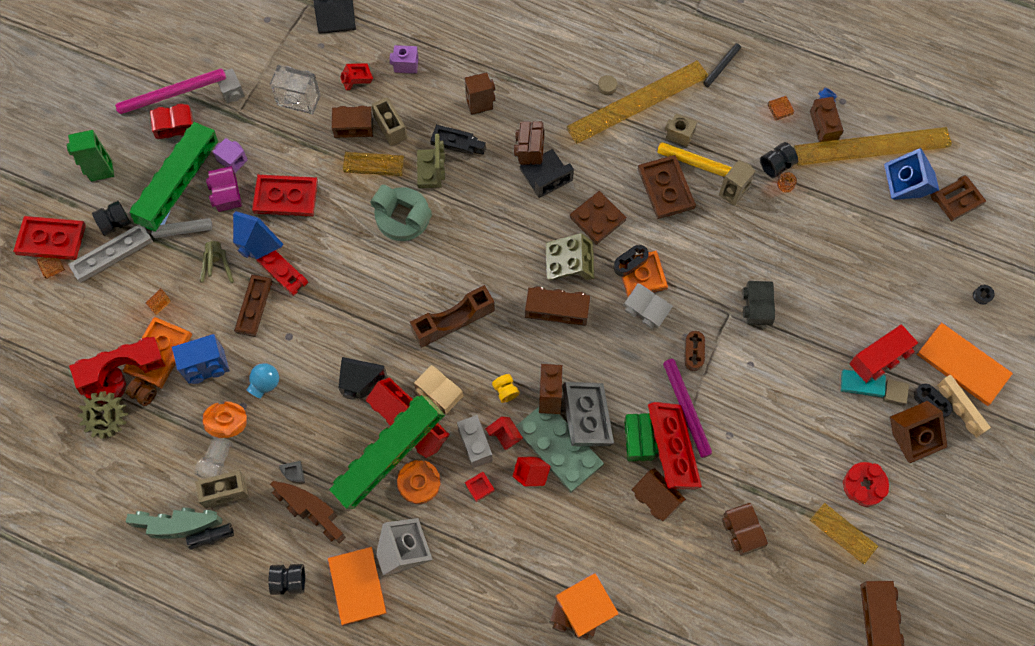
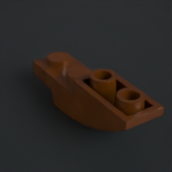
M277 481L270 483L274 489L271 493L280 502L284 499L289 504L286 508L294 517L299 515L304 519L310 514L308 518L316 527L320 524L325 529L322 533L331 542L335 539L340 544L346 538L332 523L337 515L325 502L294 485Z

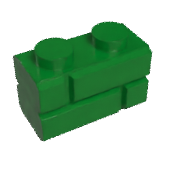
M650 413L625 415L624 424L628 462L652 461L655 454H658L657 441H654V429Z

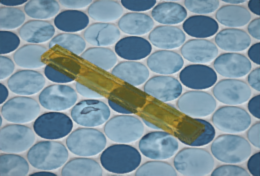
M697 60L568 125L567 131L576 144L706 79L708 74Z
M947 127L800 144L794 145V149L798 156V166L906 153L919 148L922 150L948 148L952 145Z

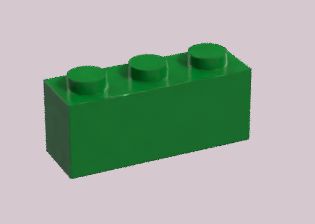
M94 130L68 135L67 151L69 155H73L76 165H80L83 175H87L91 182L115 177L112 159Z

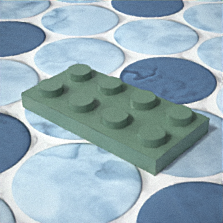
M538 407L516 425L523 440L540 459L551 466L550 470L570 493L604 465L589 446L571 445L568 423L559 414L539 413Z

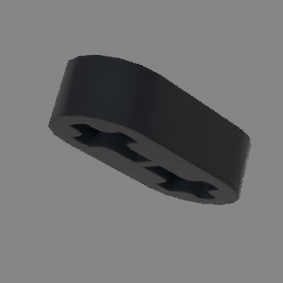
M643 245L633 246L615 260L614 272L621 277L634 272L647 262L648 249ZM636 252L638 254L643 253L642 258L638 256L637 258L633 259L636 255ZM620 263H621L622 265H625L626 263H628V264H627V268H626V269H625V268H621V269H620V268H619Z
M921 384L914 391V399L919 404L928 401L938 409L940 406H943L945 408L943 410L944 419L951 414L952 404L932 385ZM924 391L928 392L926 397L921 395Z

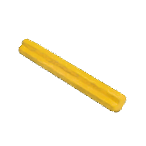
M663 142L659 144L657 150L659 154L667 157L676 155L678 161L723 177L732 168Z

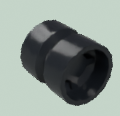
M787 142L781 143L774 148V151L771 150L760 157L762 169L771 178H776L785 170L798 163L795 149Z
M119 200L109 204L106 210L100 208L92 212V216L104 236L115 232L116 227L121 229L131 224Z
M284 564L271 565L268 577L270 594L284 595L286 591L290 594H303L306 580L304 564H290L288 568Z

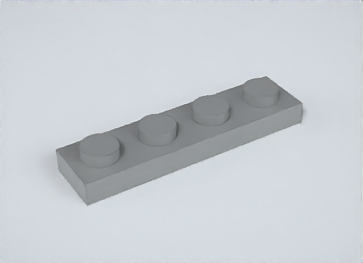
M137 225L68 265L81 283L152 243L153 240L145 227Z

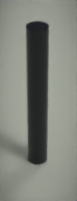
M735 43L704 80L703 84L705 87H709L738 53L741 49L738 43Z

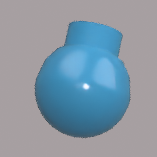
M267 363L256 365L251 370L249 376L250 385L246 390L253 396L261 399L264 393L272 391L278 385L279 373L277 369Z

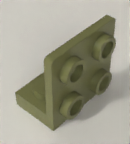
M435 134V149L417 150L418 188H442V180H445L444 141H440L439 134Z
M579 233L547 242V279L551 281L574 274H579L586 280L595 279L593 241Z

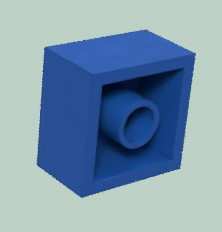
M214 334L172 347L177 370L188 384H198L206 378L220 377L225 372L230 371L224 348Z

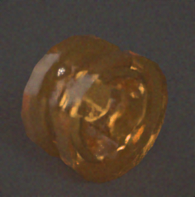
M790 172L781 174L777 182L779 190L785 193L791 192L795 188L797 178ZM784 180H789L788 183H790V185H785L786 182H784Z

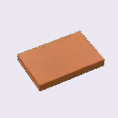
M154 317L142 338L155 337L166 366L144 373L134 365H125L122 371L135 378L139 377L146 383L162 389L176 364L172 347L189 342L192 333Z
M372 547L328 558L342 626L387 614Z

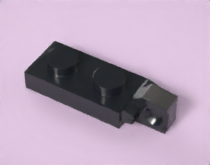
M436 124L430 140L431 145L435 146V134H439L440 141H444V148L465 154H473L474 152L484 155L486 142L479 141L473 133Z

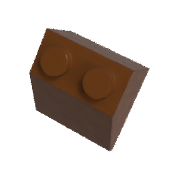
M925 401L890 416L892 434L909 463L948 447L943 411L930 402Z

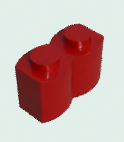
M177 104L171 108L158 107L150 111L152 132L156 139H166L175 135L182 136L186 129L190 128L193 124V115L189 105Z

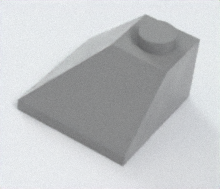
M418 518L385 522L382 525L376 555L383 575L399 573L433 560Z

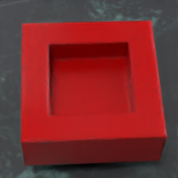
M484 472L464 482L476 503L495 492Z

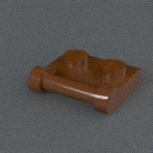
M966 175L959 177L958 181L930 194L931 199L938 203L951 222L984 205L986 202L985 198ZM960 188L965 189V191L948 200L945 198L946 195Z

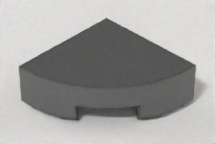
M301 461L279 465L280 471L286 479L293 483H305Z

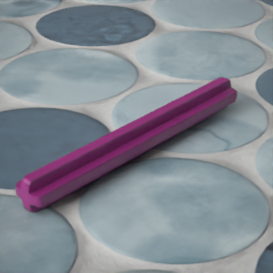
M673 358L664 361L663 366L679 405L682 406L685 420L698 452L702 458L708 457L712 454L711 447L676 362Z

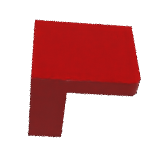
M501 416L485 428L489 436H496L505 450L510 449L523 439L510 417Z
M518 457L512 477L525 487L544 486L551 466L539 457Z

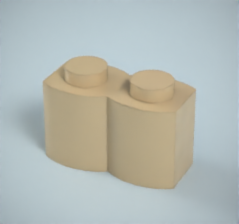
M432 365L414 382L415 393L419 397L421 395L429 397L445 414L463 397V391Z

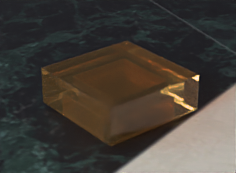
M787 96L768 102V107L775 120L794 114V109Z
M41 257L36 260L46 279L65 270L61 260L58 258Z
M160 288L145 304L157 315L171 300Z

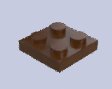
M600 191L570 214V219L596 245L622 225L627 218Z

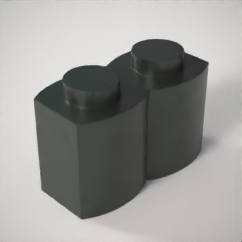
M748 281L746 287L742 289V299H746L747 305L743 307V318H747V325H773L775 320L773 281Z

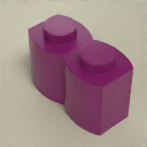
M229 166L208 171L209 178H206L208 189L212 190V195H209L212 207H216L218 212L242 207L233 167Z

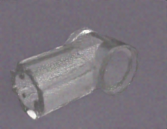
M214 436L205 456L201 457L196 465L195 475L206 479L223 474V463L232 443L225 438Z

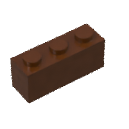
M539 286L528 287L525 318L586 326L590 295H586L583 292L568 293L561 289H555L554 291L545 290V288Z
M865 581L860 584L867 646H904V636L900 633L899 624H901V613L897 610L896 604L898 590L894 587V581Z

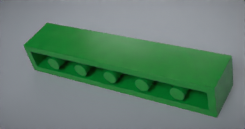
M193 122L190 128L186 129L180 142L176 143L173 152L164 160L163 166L154 174L148 187L143 189L138 201L131 206L129 213L134 223L156 232L218 143L215 130Z
M424 395L416 396L409 403L410 407L405 412L399 413L394 418L395 422L390 427L380 432V438L375 443L369 444L359 459H355L349 464V470L344 475H339L333 481L334 485L329 490L346 509H355L445 416L429 397Z

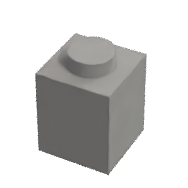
M233 68L224 71L226 79L217 83L227 104L245 97Z

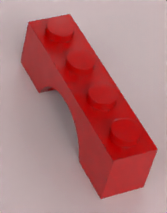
M153 336L144 337L130 345H121L116 350L98 353L95 357L89 359H80L75 364L69 365L75 387L82 396L102 389L108 373L118 366L134 365L144 373H148L166 365L159 344Z

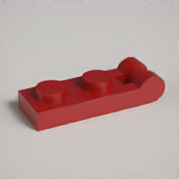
M276 250L259 259H255L292 296L298 293L297 290L300 287H305L309 283ZM293 279L296 280V281H295L294 283H292V284L289 283V282L292 281Z

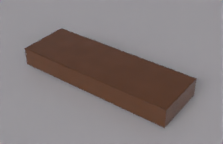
M251 274L234 329L235 333L256 337L273 282L271 278Z

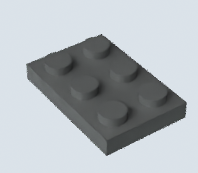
M565 382L562 385L571 445H613L614 440L604 384Z

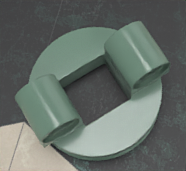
M381 185L370 201L371 207L375 208V220L379 230L392 240L407 241L418 237L424 232L432 217V212L428 207L426 199L418 191L411 188L400 187L392 189L386 185ZM398 204L411 209L405 219L406 225L390 218Z

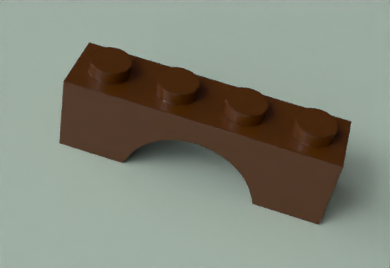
M483 285L467 293L457 305L437 314L427 313L410 321L412 333L422 348L494 312L495 302L486 286Z

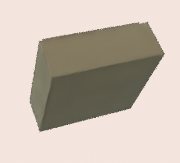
M888 379L885 384L883 401L905 406L907 404L909 384Z

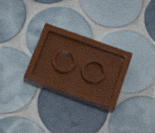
M676 155L638 165V172L657 220L695 209V201Z

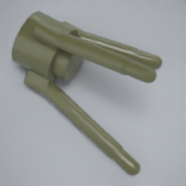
M209 241L205 243L200 276L201 283L204 282L206 268L208 277H211L212 264L219 261L220 258H222L230 283L234 282L226 258V250L221 249L220 242Z

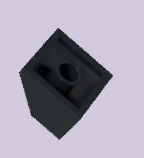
M313 0L319 34L356 30L353 0Z
M342 357L338 386L341 395L351 400L366 397L371 393L378 381L388 378L385 366Z

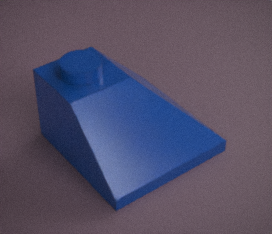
M921 148L884 164L891 199L893 200L922 198L939 191L935 171Z
M237 211L233 214V243L239 248L238 252L242 256L259 259L284 245L260 218Z

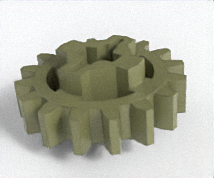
M103 391L99 395L92 393V399H84L86 405L79 406L83 413L78 414V417L83 418L79 425H86L85 433L92 431L91 437L99 435L100 439H103L107 435L109 437L115 436L114 431H122L119 425L126 424L127 422L122 418L128 416V413L122 411L126 404H119L122 398L113 399L114 393L106 395V391ZM102 400L107 401L108 403L103 406L101 403H98V401ZM103 424L105 427H108V429H100L97 427Z

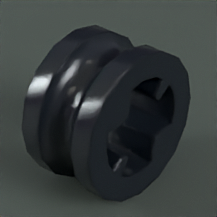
M980 285L973 292L974 300L982 305L992 301L995 296L994 290L989 285ZM983 291L987 293L985 298L980 296Z

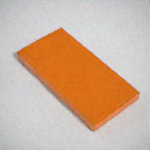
M942 322L916 354L945 376L951 375L960 387L987 406L992 403L1013 374Z

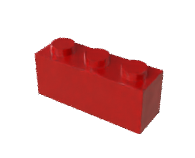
M901 324L856 354L849 365L865 383L872 379L876 381L885 374L884 370L887 368L892 370L899 365L900 359L904 358L907 360L915 353L913 349L917 346L918 341Z

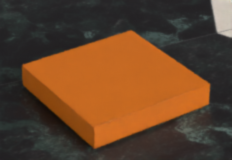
M657 251L649 252L647 262L631 274L622 277L627 297L630 296L638 283L653 293L668 289ZM643 254L635 255L633 259L637 258L638 256L642 258ZM620 263L619 268H620V269H621V268H625V269H626L628 263H626L625 265H622V264Z
M596 573L555 596L578 638L619 614Z

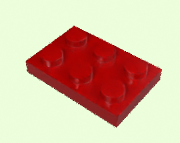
M257 174L252 207L253 213L314 217L318 185L317 177Z
M24 216L13 252L20 256L77 260L86 224L84 221Z

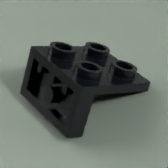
M553 149L543 153L541 164L530 163L520 165L521 172L538 198L573 181L574 168L570 163L564 166Z

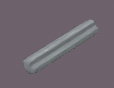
M206 218L160 225L156 232L151 230L154 238L207 231L211 230L213 225L211 219Z

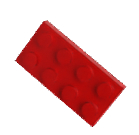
M661 402L648 404L649 415L668 489L696 490L701 488L702 484L682 406Z

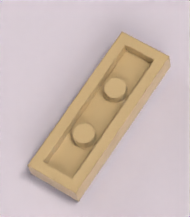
M951 375L944 378L937 385L940 393L952 404L953 411L962 418L967 430L974 434L976 438L991 428Z

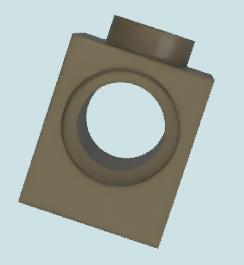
M676 113L673 120L669 119L666 124V139L688 147L695 132L697 122Z

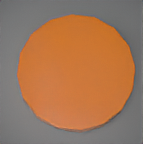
M233 402L215 403L203 413V427L205 431L211 436L218 438L236 436L244 430L247 424L244 408Z
M414 460L405 464L399 471L397 478V488L401 496L414 504H423L432 500L437 495L441 485L440 475L436 467L427 461Z

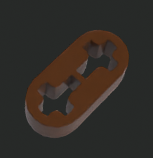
M691 331L685 340L684 363L690 371H698L702 368L705 361V337L700 331ZM693 337L700 341L696 348H693L694 343L691 341ZM693 354H696V360L699 361L697 365H693V361H689L692 359Z

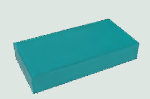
M843 369L840 391L883 398L885 396L886 375H883L876 381L872 379L865 383L856 371Z

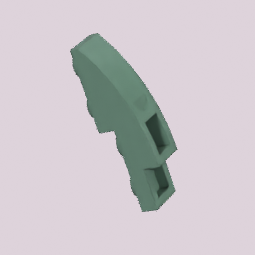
M185 507L181 511L173 510L172 519L167 514H158L157 517L149 516V513L136 511V514H127L126 518L127 524L132 527L147 529L146 534L156 539L183 538L203 532L208 527L215 528L221 525L223 521L215 511L204 510L203 513H197L194 509Z

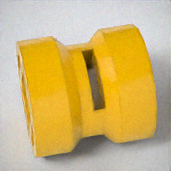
M510 374L502 375L492 382L494 390L499 393L498 398L501 403L509 402L520 394L518 388L513 385V378Z

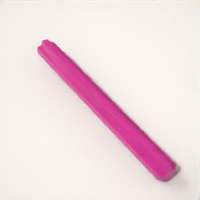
M220 68L116 103V111L119 114H123L225 80V72Z

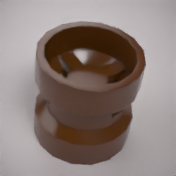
M139 377L132 380L126 389V395L132 399H137V402L142 406L149 405L157 394L156 388L151 385L147 386L145 381Z

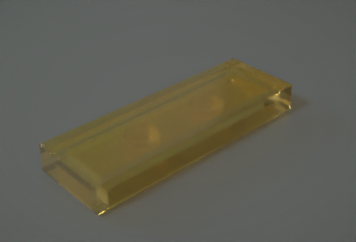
M345 152L343 172L402 176L404 155Z
M823 503L810 519L813 524L862 564H865L879 547L826 503Z

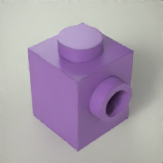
M394 45V52L390 53V65H393L395 73H417L419 58L417 46Z
M227 138L218 143L213 151L217 162L224 167L232 166L235 173L248 160L240 144L236 141L231 142Z

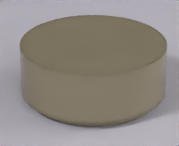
M611 75L602 76L598 81V90L604 95L615 93L617 90V80Z

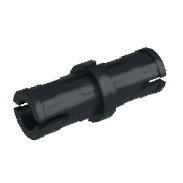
M229 522L215 528L208 527L203 532L186 536L187 546L190 545L188 547L189 550L207 544L211 546L216 541L233 537L234 530L231 527L232 524Z

